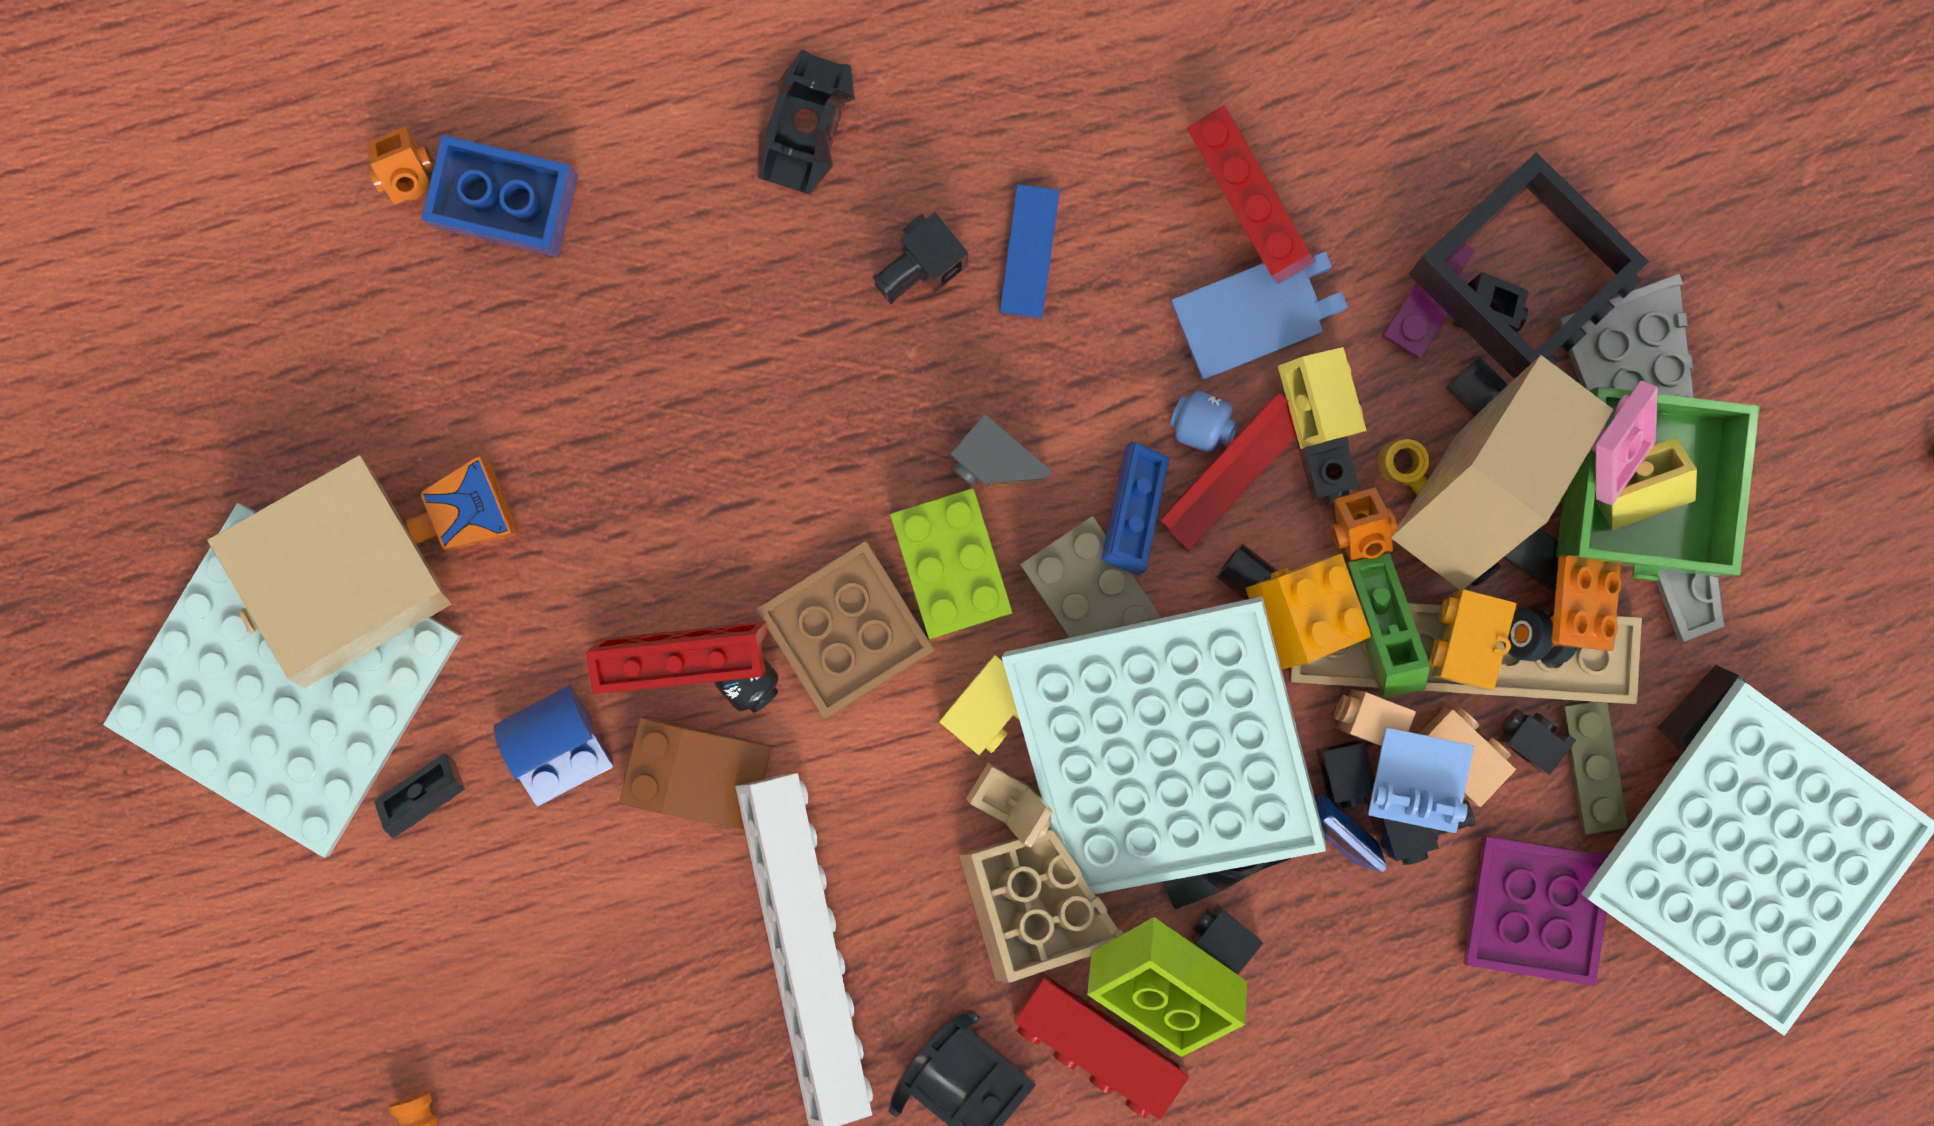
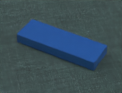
M1017 184L1000 314L1042 319L1060 190Z
M1134 441L1125 447L1101 560L1136 575H1141L1147 570L1170 457Z

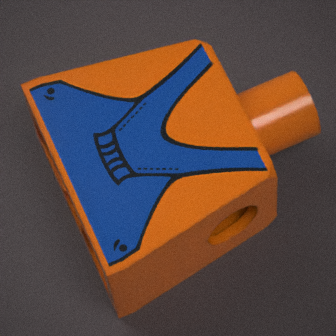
M481 456L472 459L423 490L420 494L427 512L406 520L409 533L416 544L437 536L444 550L461 549L520 534L490 460Z

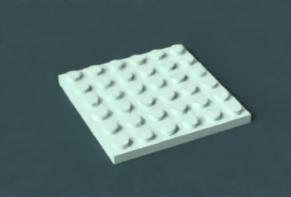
M237 503L219 533L255 514L256 511L242 503ZM210 547L103 725L323 858L329 857L462 635L433 617H429L311 686L303 688L286 677L259 629L252 634L247 629L238 613L239 610L246 608Z
M1263 596L1004 652L1002 656L1003 664L1042 799L1053 810L1050 829H1053L1082 872V877L1094 894L1326 851V841Z
M1737 679L1581 894L1785 1036L1934 834V820L1753 687Z

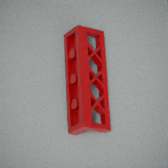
M1280 392L1266 403L1231 441L1229 446L1214 459L1156 522L1187 551L1193 548L1295 438L1296 431L1290 409L1285 406L1289 401Z
M764 621L599 639L585 652L592 693L601 694L762 677L766 670L761 642L768 635L767 623Z

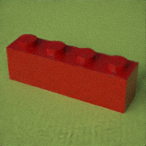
M1225 105L1188 126L1189 134L1273 279L1279 284L1315 263L1314 257Z
M1044 972L1041 973L1014 1014V1021L1019 1025L1017 1032L1022 1037L1037 1046L1043 1041L1055 1049L1053 1056L1059 1062L1072 1070L1077 1065L1092 1074L1089 1078L1091 1083L1107 1094H1111L1114 1089L1127 1098L1125 1105L1145 1119L1151 1114L1161 1120L1189 1078L1185 1067Z

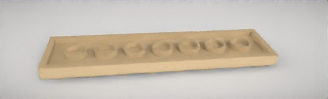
M1408 603L1428 658L1433 640H1441L1444 625L1438 623L1441 605ZM1617 616L1618 630L1613 651L1577 648L1573 657L1562 664L1542 663L1541 659L1537 661L1518 660L1507 652L1503 655L1494 690L1479 689L1433 677L1431 675L1434 667L1430 666L1426 688L1421 691L1637 704L1642 618ZM1365 640L1314 660L1311 663L1289 668V682L1379 688L1370 664ZM1502 642L1497 643L1499 650L1505 649Z

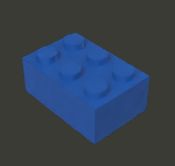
M442 135L421 220L435 229L559 258L579 175L568 164Z

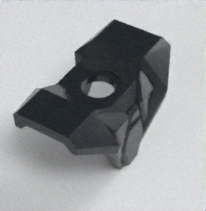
M801 50L777 82L776 87L779 90V95L771 119L759 134L758 178L810 195L833 167L830 151L833 139L830 137L835 135L845 103L855 99L851 65L832 62ZM800 110H811L818 117L817 127L810 133H800L793 126V118Z

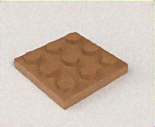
M864 541L756 609L763 622L766 621L768 630L824 719L935 651L867 541Z

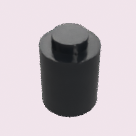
M1242 543L1222 566L1216 578L1247 600L1249 597L1245 588L1272 578L1270 574L1278 570Z

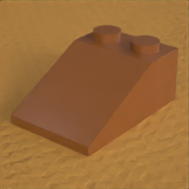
M647 715L639 720L619 804L660 814L744 829L735 786L764 779L772 746Z

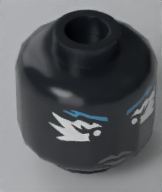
M764 657L766 673L762 677L717 681L714 684L736 710L746 711L750 709L755 713L770 703L777 695L779 690L776 688L779 675Z

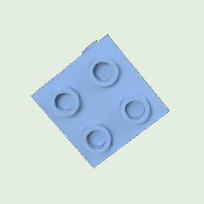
M1386 727L1368 815L1457 833L1459 821L1464 822L1467 815V804H1463V798L1474 745Z

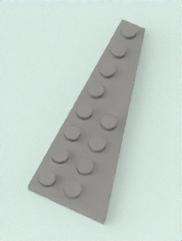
M1680 274L1634 290L1624 299L1621 296L1610 299L1609 301L1615 307L1596 326L1588 320L1581 327L1587 334L1568 351L1580 385L1587 390L1596 387L1634 391L1639 382L1644 381L1657 386V394L1694 398L1690 372L1693 365L1691 354H1688L1685 326H1688L1686 313H1683L1680 285H1683ZM1576 313L1556 320L1558 328L1560 329ZM1659 570V579L1655 582L1678 642H1685L1724 627L1718 577Z

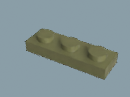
M1586 701L1560 706L1564 733L1576 739V742L1568 751L1581 833L1586 835L1628 828L1608 702Z

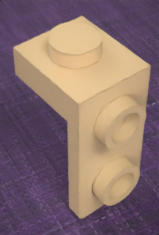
M989 762L966 798L971 805L1006 823L1020 842L1029 848L1033 846L1036 839H1040L1045 835L1051 823L1053 810L1030 785Z

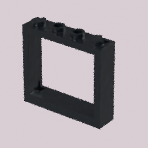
M1536 152L1428 250L1408 275L1515 379L1540 355L1555 365L1559 360L1553 354L1561 346L1567 352L1571 350L1587 334L1581 327L1588 320L1596 326L1615 307L1609 301L1615 294L1618 293L1624 299L1643 281L1636 274L1649 261ZM1527 188L1616 274L1537 351L1529 346L1446 264Z

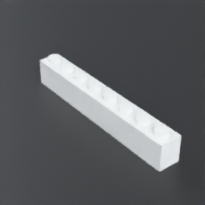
M798 773L782 774L737 785L735 788L808 1125L841 1126L872 1116L870 1102L873 1099V1093L868 1079L863 1075L860 1060L863 1059L864 1055L863 1046L859 1037L854 1033L851 1017L854 1016V1005L849 993L845 992L842 975L845 973V963L842 954L836 949L833 932L836 930V922L833 912L827 907L824 890L826 889L827 882L824 870L818 865L814 848L817 846V834L807 817L805 806L808 804V793L806 786L799 780Z

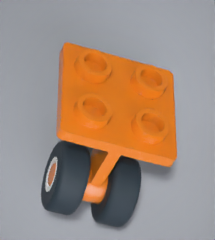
M1569 555L1559 556L1554 612L1548 616L1543 611L1537 609L1521 608L1516 610L1508 635V640L1511 644L1508 653L1518 660L1537 661L1541 659L1542 663L1562 664L1573 657L1577 648L1613 651L1618 630L1616 619L1618 595L1621 589L1620 565Z

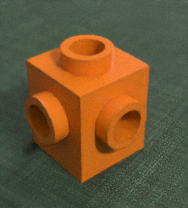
M407 126L367 142L371 168H368L371 180L379 193L386 191L393 205L405 200H416L429 190L431 181L430 171H433L435 163L425 145L418 147Z
M1376 487L1334 499L1336 523L1330 525L1331 535L1336 548H1344L1350 562L1366 558L1373 559L1393 552L1391 536L1397 528L1396 520L1392 510L1386 508Z

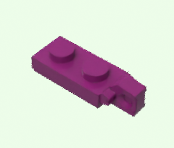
M1467 245L1446 263L1465 283L1470 275L1462 270L1475 251ZM1416 282L1383 332L1382 337L1414 358L1419 359L1448 313Z

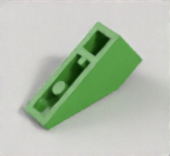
M1390 553L1373 559L1366 558L1348 562V572L1372 636L1365 639V644L1382 699L1425 690L1430 664Z

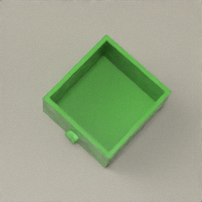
M1596 387L1588 390L1614 409L1604 425L1607 428L1614 419L1615 411L1621 398L1624 395L1630 396L1633 392L1631 390ZM1657 394L1656 443L1654 445L1676 437L1678 438L1697 468L1696 501L1612 531L1594 501L1596 492V452H1593L1591 447L1563 495L1556 558H1559L1561 555H1569L1633 567L1631 578L1658 581L1659 570L1705 576H1739L1741 573L1760 406Z

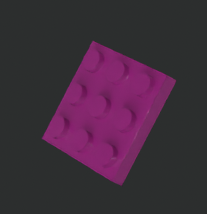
M1483 835L1463 963L1472 967L1596 986L1607 912L1588 900L1581 893L1609 855Z

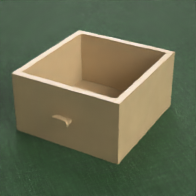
M1540 355L1456 434L1391 538L1459 590L1465 589L1548 522L1614 409Z
M360 455L207 540L246 608L239 610L238 613L251 634L259 629L286 677L303 688L311 686L452 605L375 473Z

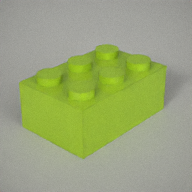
M974 488L890 514L929 639L1012 614Z
M1155 917L1092 951L1087 995L1180 1057L1245 1025L1247 981Z

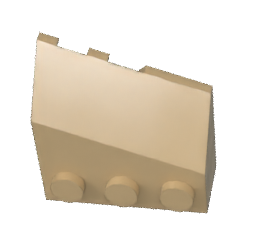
M1053 829L1047 830L1042 838L1036 839L1031 848L1022 844L1018 838H1014L959 855L996 981L1010 983L1089 957L1092 951L1124 934L1122 930H1118L1106 912L1108 910L1088 886L1081 875V870Z

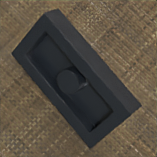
M446 753L442 754L374 801L383 830L394 839L464 791L465 787L455 761Z

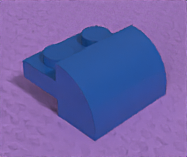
M571 685L494 724L496 742L514 779L519 778L537 807L613 767V759L592 727V719Z

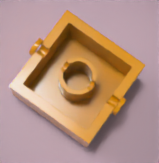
M1342 554L1309 563L1291 571L1288 568L1278 570L1270 574L1272 578L1245 588L1249 599L1263 596L1281 670L1311 663L1314 660L1372 637Z
M1467 590L1453 592L1452 597L1444 598L1438 617V623L1444 625L1441 640H1433L1428 655L1429 664L1431 667H1434L1431 676L1479 689L1494 690L1503 655L1509 652L1511 648L1508 635L1517 603ZM1504 642L1506 645L1505 649L1499 650L1497 643Z

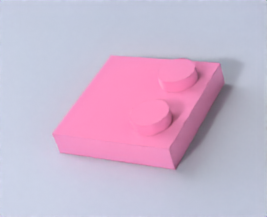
M1640 381L1630 396L1624 395L1617 405L1613 421L1608 428L1603 427L1594 442L1592 451L1596 452L1597 500L1613 505L1656 443L1657 386Z

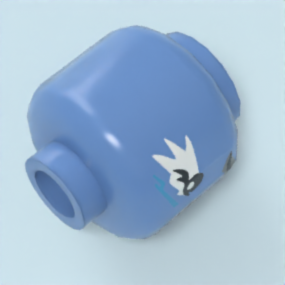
M1195 391L1189 397L1184 395L1181 397L1173 412L1170 427L1175 428V437L1180 443L1211 454L1221 444L1229 446L1236 433L1238 422L1232 420L1233 407L1229 402L1202 391Z

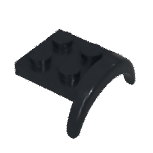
M963 1010L949 1018L912 1059L893 1091L888 1111L894 1117H898L912 1095L948 1126H1002L1034 1089L1036 1083L969 1027L977 1023L981 1017L972 1010Z

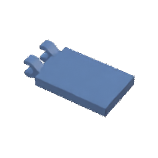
M1326 251L1313 256L1316 261L1315 263L1279 284L1273 279L1263 263L1170 301L1201 381L1322 334L1323 329L1319 321L1343 312L1348 308L1342 292L1318 301L1310 282V278L1326 273L1332 268Z

